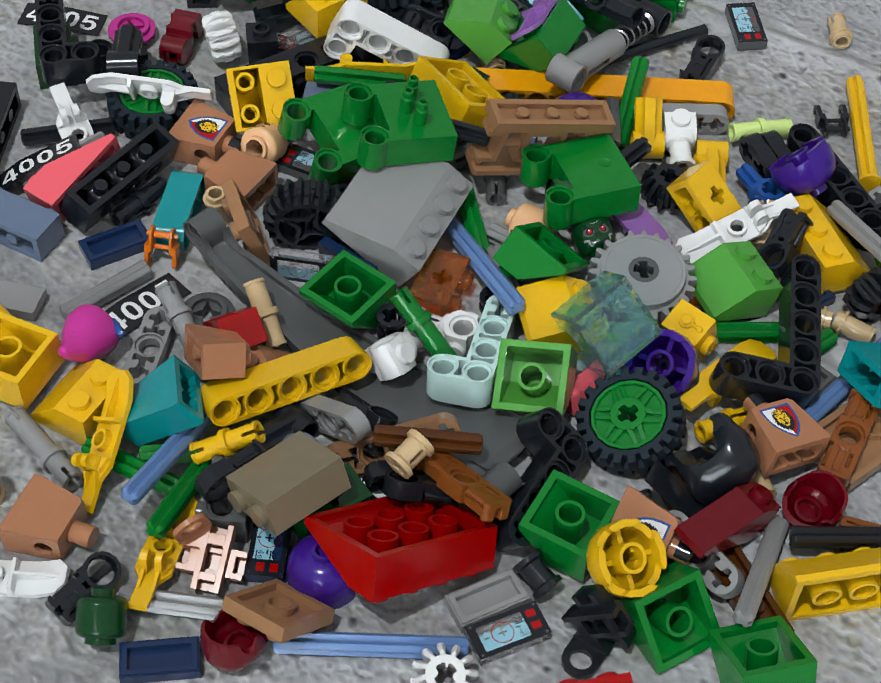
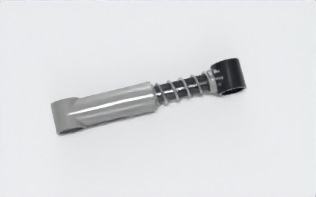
M641 0L640 3L646 6V15L642 23L635 30L621 24L614 29L605 30L567 56L558 53L548 65L545 75L546 81L569 93L579 92L589 77L622 56L628 46L633 45L634 42L649 34L657 37L662 36L671 22L672 11L651 0Z

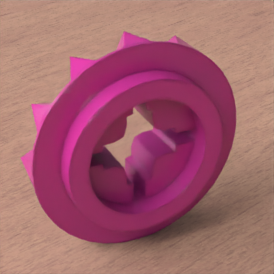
M128 13L120 15L112 20L108 26L109 39H112V42H114L115 31L119 30L123 24L134 25L136 29L142 31L146 46H148L149 40L155 39V23L150 17L143 14Z

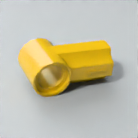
M635 97L634 130L631 131L630 144L636 139L645 137L652 146L651 152L642 159L664 158L665 134L662 131V97Z
M696 139L693 156L696 165L710 159L726 184L729 142Z

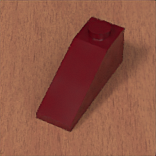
M754 481L737 486L679 524L674 532L701 559L756 539L781 509V506L773 499V494L768 488Z

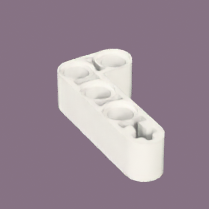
M347 0L342 5L330 24L323 46L324 52L329 57L340 60L342 54H350L356 45L382 59H387L389 63L416 62L419 56L449 59L450 52L444 44L361 0Z

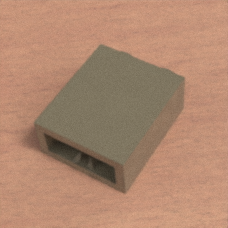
M301 431L296 432L225 477L231 491L228 493V499L233 508L239 513H246L259 528L265 527L276 536L351 488L342 457Z

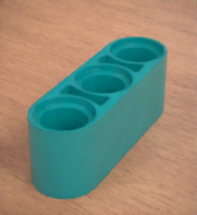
M173 170L152 225L156 226L157 231L170 232L172 228H175L176 234L179 235L176 241L181 242V250L186 251L190 240L184 232L183 223L201 211L203 195L205 194V174ZM156 238V243L169 245V239Z

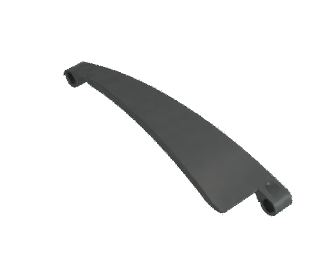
M209 206L183 223L184 232L190 242L249 307H251L243 284L264 277L272 304L277 306L279 313L276 315L283 335L287 340L286 345L294 353L344 336L351 337L363 350H366L373 343L380 340L361 328L348 326L299 295V287L239 245L230 227H226L223 217L215 208ZM415 360L417 365L410 371L394 379L380 381L376 373L369 371L360 380L334 388L337 393H340L341 390H349L370 405L390 410L398 416L397 424L442 412L453 414L460 422L461 432L480 433L483 436V449L480 455L451 454L509 498L524 486L525 483H522L520 475L509 462L526 449L525 445L518 438L516 425L518 420L522 416L527 415V413L491 409L492 401L486 407L471 408L433 400L426 392L427 366ZM445 424L439 425V430L450 431L454 429H448Z

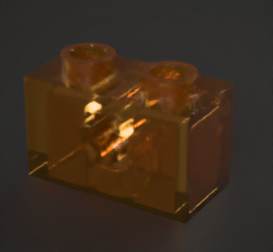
M434 247L410 289V292L421 307L426 308V310L428 309L431 314L444 317L446 313L450 314L453 311L460 310L462 304L461 296L464 291L469 292L474 279V273L470 272L471 258Z

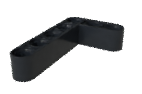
M795 124L789 130L786 145L794 153L802 148L801 144L821 135L808 124ZM834 152L836 159L834 174L826 182L828 188L817 195V200L826 208L834 200H840L881 237V203L876 204ZM843 228L857 249L868 251Z
M800 254L793 258L780 280L783 290L779 295L778 361L736 351L726 352L720 358L709 378V385L716 394L726 398L745 401L751 394L759 392L768 403L788 398L792 399L804 410L819 390L821 382V266L814 257Z

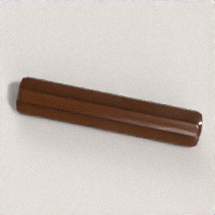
M381 424L375 425L373 429L372 441L375 446L398 448L407 438V432L412 428L427 438L434 447V451L480 455L483 449V436L480 433Z

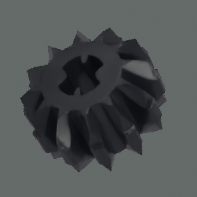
M665 160L660 165L652 163L650 168L644 171L641 178V198L646 200L647 207L656 206L658 213L662 209H667L671 214L675 208L680 210L666 187L684 173L688 167H678L677 161L674 164H668Z
M874 267L867 273L863 272L858 279H854V283L846 288V293L842 299L853 317L863 322H874L878 317H881V267Z

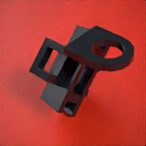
M599 584L582 586L571 597L575 604L561 617L564 623L572 622L578 630L561 656V665L564 671L577 679L592 677L599 670L607 656H609L616 641H619L624 649H629L637 633L633 628L635 622L622 602L615 600L604 586ZM574 653H583L590 658L592 664L589 668L578 669L570 663L569 657Z

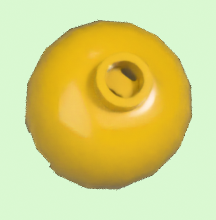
M637 518L615 520L599 528L591 538L586 553L587 569L593 582L603 585L612 596L618 598L644 597L658 587L655 584L660 578L661 570L666 569L667 566L666 548L660 534L656 530L651 531Z

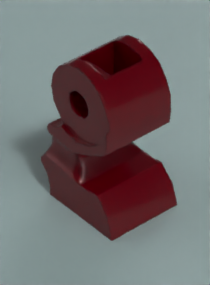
M175 9L171 13L170 23L166 25V34L163 35L160 41L159 58L164 61L185 65L192 56L194 38L202 39L204 36L202 15L200 13Z

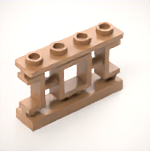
M489 98L485 106L488 117H484L482 120L486 134L490 136L488 145L483 147L471 143L470 146L466 147L464 153L472 175H520L521 154L526 146L530 144L547 145L611 133L616 123L606 100ZM532 137H547L544 143H529Z

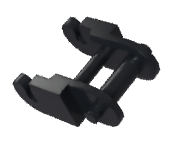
M845 104L839 105L838 113L841 114L840 118L827 119L825 113H822L820 105L814 106L813 114L815 115L816 128L820 129L824 138L828 137L829 133H841L843 137L847 136L848 131H850V127H848L850 117ZM828 123H838L839 126H829Z

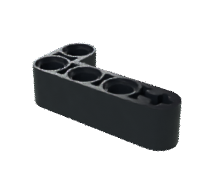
M35 0L38 54L44 82L50 86L63 82L65 86L86 84V79L91 75L103 73L98 45L90 41L68 43L64 1Z
M547 407L522 416L517 422L516 432L518 438L535 457L521 476L522 483H525L524 486L510 497L512 503L508 518L499 520L495 517L491 521L498 525L495 549L498 552H506L531 545L519 531L518 525L548 477L555 469L574 479L587 460V442L555 408Z

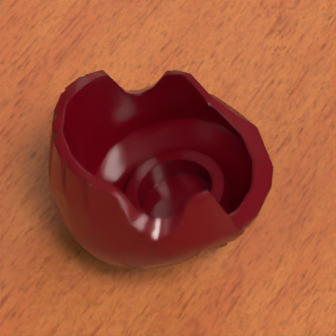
M824 470L812 471L797 478L787 486L782 498L783 514L786 520L793 526H836L846 511L848 493L844 484L840 482L836 475H832V473Z
M223 610L219 611L213 621L210 622L205 619L201 624L200 642L206 660L214 668L224 672H235L249 666L260 656L268 642L266 634L251 626L240 624L235 617Z

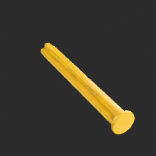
M855 74L854 77L846 79V87L858 167V182L869 193V191L881 185V177L877 174L864 81L860 75Z

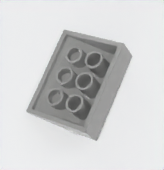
M444 161L384 166L378 170H368L361 166L336 204L326 215L322 224L365 260L377 266L378 271L396 281V286L400 287L420 271L474 184L452 165Z

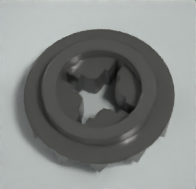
M200 293L185 301V304L191 307L193 311L191 316L197 325L203 326V318L205 313H207V309H210V313H212L210 320L234 311L231 301L218 293Z

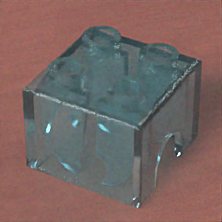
M608 271L601 272L551 313L559 328L570 334L580 346L582 351H579L578 355L586 367L608 377L613 375L663 333L627 277Z

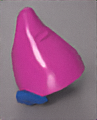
M83 304L76 307L66 317L61 332V346L58 353L62 358L74 362L85 363L95 359H102L114 351L119 340L126 335L120 323L115 318H111L102 308Z

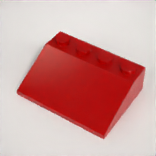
M386 496L310 514L304 518V524L347 586L372 603H383L388 598L394 596L414 594L422 588L433 585H445L450 580L461 577H473L478 572L494 568L498 525L492 522L481 521L480 516L461 506L454 507L449 504L421 501V503L412 501L399 502Z

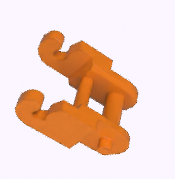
M151 225L150 230L146 232L149 238L144 244V261L151 265L152 257L150 255L154 248L169 250V255L172 256V269H178L181 242L176 241L179 238V235L176 234V229L172 228L170 232L157 231L156 226ZM156 238L169 239V245L157 244Z

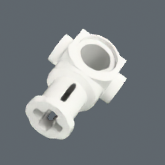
M683 108L676 109L674 112H664V115H662V131L665 134V150L670 153L668 164H674L677 161L678 167L689 168L696 165V161L692 159L691 152L696 146V112H689Z
M463 310L453 311L450 314L446 313L444 317L432 314L430 319L458 356L466 357L480 317L473 312Z
M405 326L404 332H395L383 337L364 351L372 359L370 372L376 373L380 381H388L406 374L416 366L417 352L424 351L426 347L414 331L409 332Z

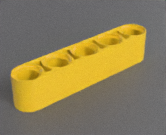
M339 337L247 368L244 378L215 379L203 384L201 387L203 411L216 426H229L360 380L369 373L372 367V359L351 337Z

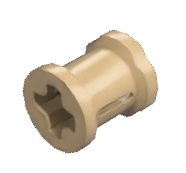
M411 428L407 432V438L394 452L388 451L384 457L396 473L405 479H409L413 475L412 470L425 456L431 457L435 449L427 438Z

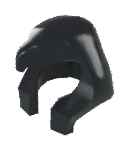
M716 413L709 418L713 422L716 450L709 447H697L691 451L684 449L664 458L666 467L675 466L684 478L692 495L705 506L710 505L737 486L749 483L760 468V455L752 438L744 428L736 424L724 413ZM704 459L706 462H699V460Z

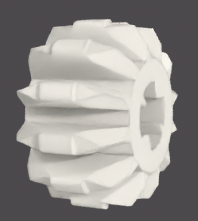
M218 10L203 16L202 27L212 59L217 63H226L241 57L242 46L232 14L227 10Z
M438 643L436 646V657L431 650L425 648L422 650L421 655L426 663L421 661L413 662L412 669L421 675L411 677L410 683H436L438 670H443V674L447 670L453 675L450 683H470L468 681L478 678L479 672L475 669L465 670L473 661V657L466 655L459 660L457 656L460 652V646L454 645L449 655L446 654L444 643Z

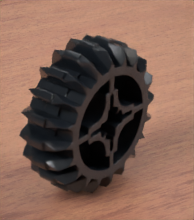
M299 176L295 182L287 179L284 185L276 184L275 189L269 191L265 205H263V223L265 229L269 232V238L277 239L278 245L287 244L291 250L294 248L316 250L318 249V242L325 236L339 243L341 239L322 224V221L336 204L343 191L339 190L338 184L329 186L327 179L318 182L314 176L311 180H304Z

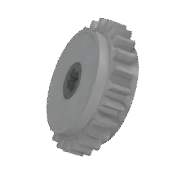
M642 230L641 234L634 235L632 231H628V236L626 237L616 234L614 243L605 240L603 249H596L595 258L590 260L587 281H589L593 289L596 303L602 302L601 312L606 313L610 311L612 313L611 320L615 321L620 318L624 321H640L644 324H650L652 328H656L657 322H663L681 299L690 303V300H693L697 277L694 276L695 265H689L690 255L682 256V246L674 247L671 245V238L663 240L659 238V233L651 236L647 235L645 230Z

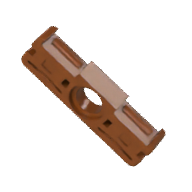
M855 388L850 392L845 411L837 421L828 442L826 454L821 465L818 464L816 470H824L832 473V475H836L845 488L849 483L880 409L875 408ZM851 433L856 436L858 442L855 444L846 443L840 438L839 434Z
M434 451L431 457L425 456L416 466V470H422L437 482L436 486L456 502L466 504L480 515L481 521L490 522L495 517L499 520L508 518L512 499L451 453Z

